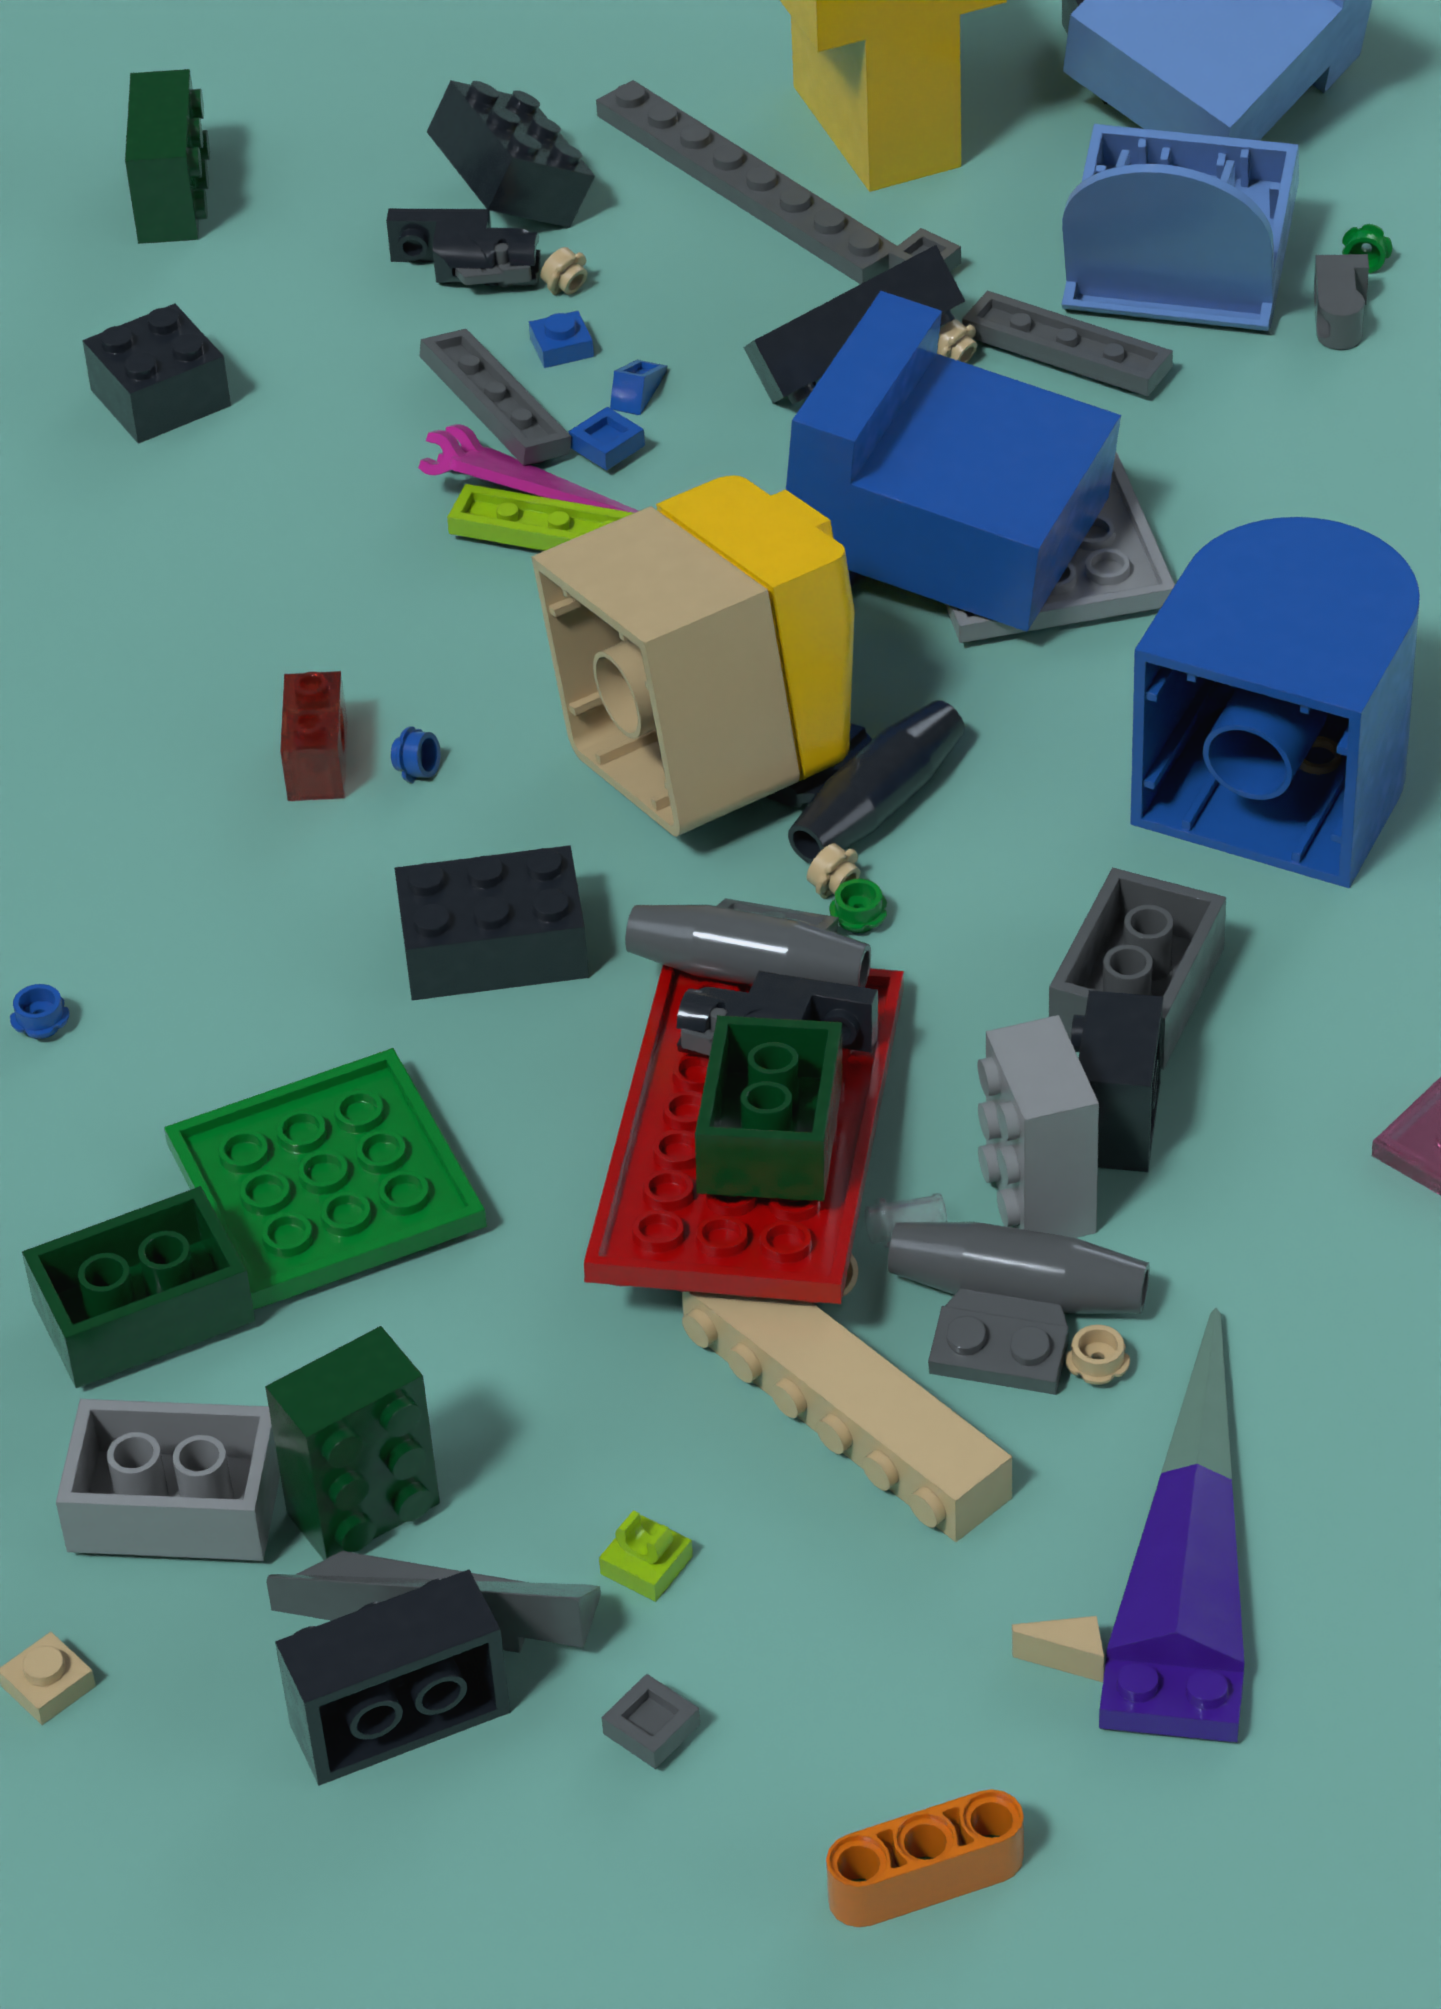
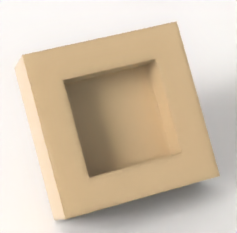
M51 1631L0 1667L1 1687L41 1725H44L96 1687L92 1669Z

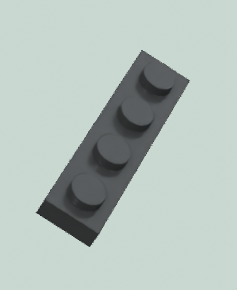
M988 290L962 318L964 326L967 327L971 324L976 329L975 336L972 339L1145 396L1150 395L1172 368L1173 350Z
M467 329L421 339L419 357L523 466L539 464L548 459L570 454L571 435Z

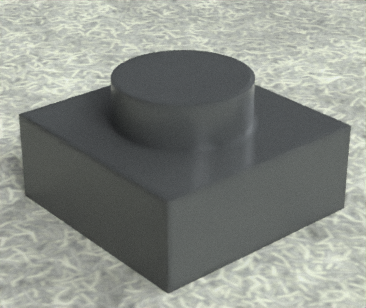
M920 228L889 252V269L937 245L951 272L961 264V246Z
M648 1674L643 1676L601 1717L604 1735L654 1769L700 1726L699 1708Z

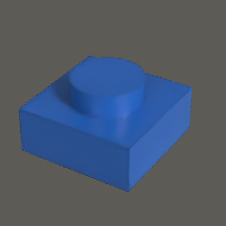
M579 311L557 313L547 318L529 321L530 340L544 368L594 357L593 340Z
M605 407L569 430L571 435L570 448L606 471L645 446L644 429L609 407Z

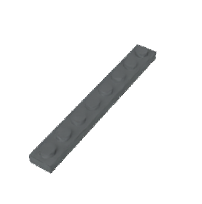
M632 80L596 100L597 116L857 283L862 284L889 270V252L897 247V245L638 82Z

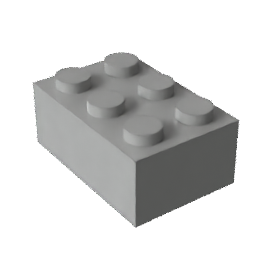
M1051 1016L986 1031V1058L979 1059L977 1063L980 1084L986 1096V1102L978 1104V1117L986 1139V1145L978 1147V1157L985 1181L987 1183L995 1181L998 1187L997 1203L1004 1226H1014L1018 1229L1074 1238L1095 1234L1097 1225L1099 1103L1060 1016Z
M80 1399L56 1499L67 1552L264 1561L280 1479L269 1406Z

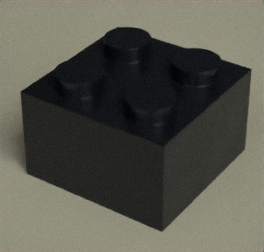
M176 303L164 308L155 309L147 315L119 326L107 328L102 333L82 340L91 391L138 444L231 406L223 354Z
M1089 990L1085 1015L1074 1014L1071 1043L1075 1052H1079V1061L1099 1103L1098 1168L1149 1172L1161 1084L1162 996Z

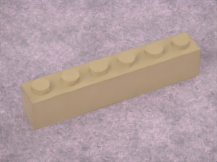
M692 1291L682 1292V1324L687 1335L696 1345L702 1348L709 1347L728 1362L731 1370L739 1379L746 1383L753 1382L773 1398L777 1407L786 1416L799 1418L818 1433L819 1438L830 1451L835 1454L843 1453L864 1470L868 1479L877 1488L883 1491L889 1489L908 1504L914 1515L924 1525L930 1528L937 1527L954 1542H958L1012 1499V1456L815 1304L786 1299L742 1297L739 1295Z

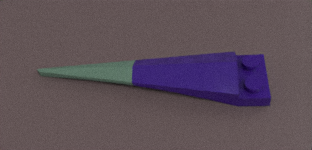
M1217 1307L1210 1313L1107 1646L1099 1708L1100 1729L1238 1742L1245 1661L1221 1313Z

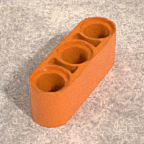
M994 1789L983 1790L839 1838L829 1848L826 1857L830 1911L837 1920L848 1926H872L1010 1879L1019 1871L1024 1858V1815L1021 1805L1015 1797L1004 1791ZM994 1835V1836H1000V1837L990 1838V1837H985V1836ZM921 1857H931V1858H933V1859H926V1860H924V1859H918V1858H921ZM854 1879H866V1881H860V1882L851 1881V1880H854Z

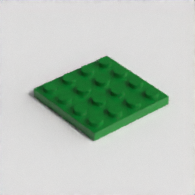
M394 1048L164 1127L167 1145L190 1190L199 1186L202 1187L247 1270L254 1310L487 1227L486 1213L482 1203Z

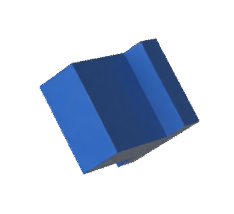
M880 291L792 419L786 490L831 520L833 539L841 543L845 548L851 587L861 574L1028 632L1109 498L1121 415L937 354L942 311Z

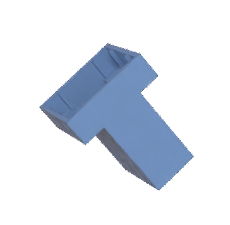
M1084 0L1070 15L1063 72L1143 129L1261 140L1311 85L1325 93L1360 56L1373 0Z

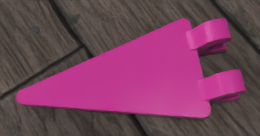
M454 424L447 426L445 431L435 430L427 434L426 441L439 445L443 453L438 455L437 461L431 458L420 460L418 468L425 474L440 475L454 470L541 497L632 513L638 512L634 508L530 464L523 466L518 459L500 451L483 447L475 433L467 426Z

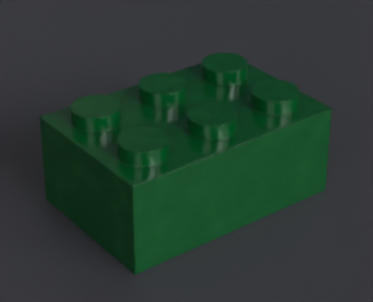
M190 69L130 73L125 164L138 244L198 240L199 219L208 218L205 189H209L207 160H210V144L208 131L202 130L201 119H204L202 89H193Z
M717 1015L695 1131L697 1194L722 1195L726 1197L778 1198L790 1201L825 1200L842 1088V1022Z
M201 1186L22 1251L32 1301L75 1388L255 1321L247 1270Z
M382 1326L265 1386L286 1511L323 1560L342 1551H359L366 1547L373 1539L405 1522L420 1518L430 1508L440 1504L423 1375Z

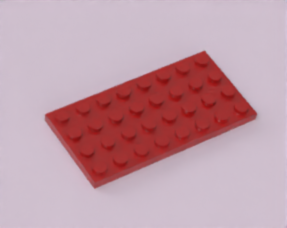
M662 965L584 1259V1282L610 1284L620 1287L633 1286L680 1292L692 1291L739 1295L742 1297L797 1300L808 1303L841 1304L904 991V971L870 968L865 988L878 990V1039L872 1053L842 1048V1088L825 1200L790 1201L778 1198L726 1197L722 1195L697 1194L695 1131L709 1057L678 1052L677 1043L681 1036V1029L676 1028L679 1006L688 989L699 990L704 987H715L749 993L752 986L698 977Z

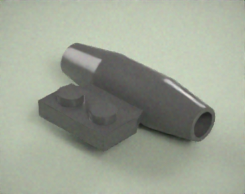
M727 898L717 906L635 905L629 915L625 934V946L629 953L694 976L750 986L753 985L758 971L865 988L871 965V947L869 944L837 933L839 917Z
M897 1222L892 1232L888 1253L889 1273L954 1294L945 1306H941L928 1359L929 1374L1057 1395L1069 1342V1327L1067 1326L1064 1314L1142 1313L1150 1272L1149 1262L1078 1238L980 1222Z

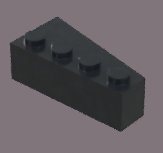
M937 245L810 310L743 347L772 403L788 397L791 405H794L810 395L816 386L815 381L821 379L880 291L941 310L940 327L954 320L955 317L951 309L965 302V299Z

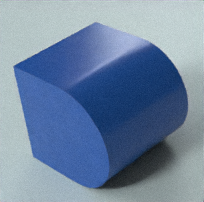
M1281 517L1251 522L1229 530L1211 540L1195 554L1134 651L1130 825L1350 888L1397 804L1406 779L1420 593L1414 572L1406 560L1393 547L1369 532L1341 522L1311 517ZM1318 736L1334 740L1338 744L1336 753L1341 754V762L1338 768L1330 773L1321 775L1310 774L1300 769L1304 759L1312 763L1324 764L1330 762L1335 757L1331 751L1325 748H1311Z

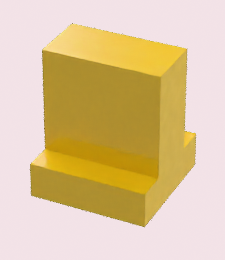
M780 0L791 15L793 86L869 192L961 167L960 15L1006 3L1007 0Z

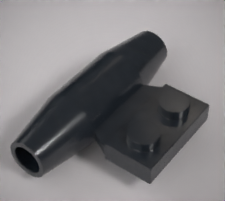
M935 700L885 728L873 739L866 733L865 727L850 723V747L843 761L766 796V798L798 808L804 803H809L788 831V839L795 853L801 859L811 864L814 858L826 846L835 843L841 848L846 849L873 833L930 781L964 734V722L954 707L944 701Z

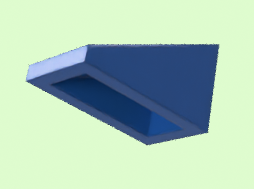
M637 359L615 370L610 408L616 411L641 415L667 373L668 365Z

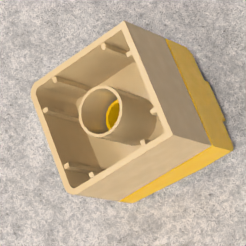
M736 475L716 478L657 503V510L652 506L531 556L566 730L575 754L589 768L675 837L839 764L848 754L850 747L855 609L845 548L841 543L833 539L831 520L786 489L774 495H769L746 478Z

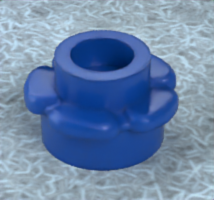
M414 726L405 728L400 737L394 740L391 747V762L395 770L402 771L403 779L409 783H414L417 777L430 778L437 772L441 752L439 741L435 734L415 729Z
M46 984L30 985L20 990L14 997V1013L10 1015L11 1026L17 1032H25L29 1037L35 1039L48 1038L54 1035L59 1028L66 1025L70 1014L69 1009L64 1007V999L56 988Z

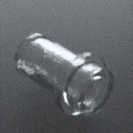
M940 1193L932 1194V1196L889 1203H887L884 1197L876 1199L875 1205L866 1206L864 1210L866 1231L871 1244L882 1242L885 1248L890 1246L892 1232L897 1222H948L944 1200Z

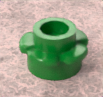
M1364 224L1362 228L1352 227L1344 234L1342 244L1345 245L1342 255L1368 254L1369 273L1379 270L1383 266L1385 258H1389L1392 254L1393 245L1391 239L1384 236L1382 228L1373 224ZM1368 243L1372 248L1365 249L1362 245Z
M852 879L842 883L836 889L835 899L831 901L829 906L830 916L839 917L841 928L854 933H864L884 922L887 917V911L885 910L887 901L876 883L866 879Z

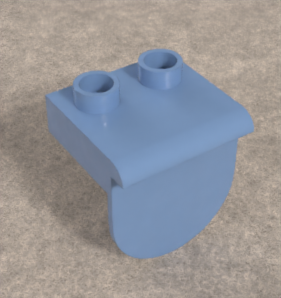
M1094 124L1082 182L1070 194L1062 218L1066 285L1061 304L1062 309L1270 331L1299 184V144Z

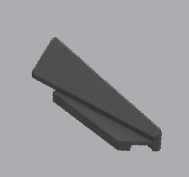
M342 1551L295 1575L270 1574L267 1577L266 1583L272 1611L331 1621L356 1612L369 1603L388 1600L420 1588L431 1580L447 1578L463 1571ZM472 1573L500 1628L503 1650L520 1653L525 1638L584 1648L601 1596L600 1586L529 1583Z

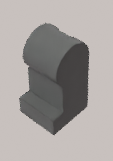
M1368 254L1315 255L1313 294L1316 335L1318 341L1326 347L1340 350L1349 349L1356 346L1362 340L1364 305L1367 304Z

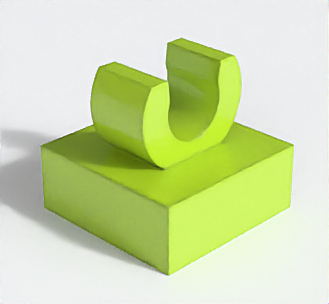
M633 1510L616 1530L615 1539L600 1555V1574L656 1602L693 1557L692 1540Z

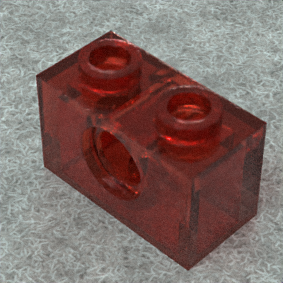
M341 671L284 674L280 752L288 801L345 798L348 720Z

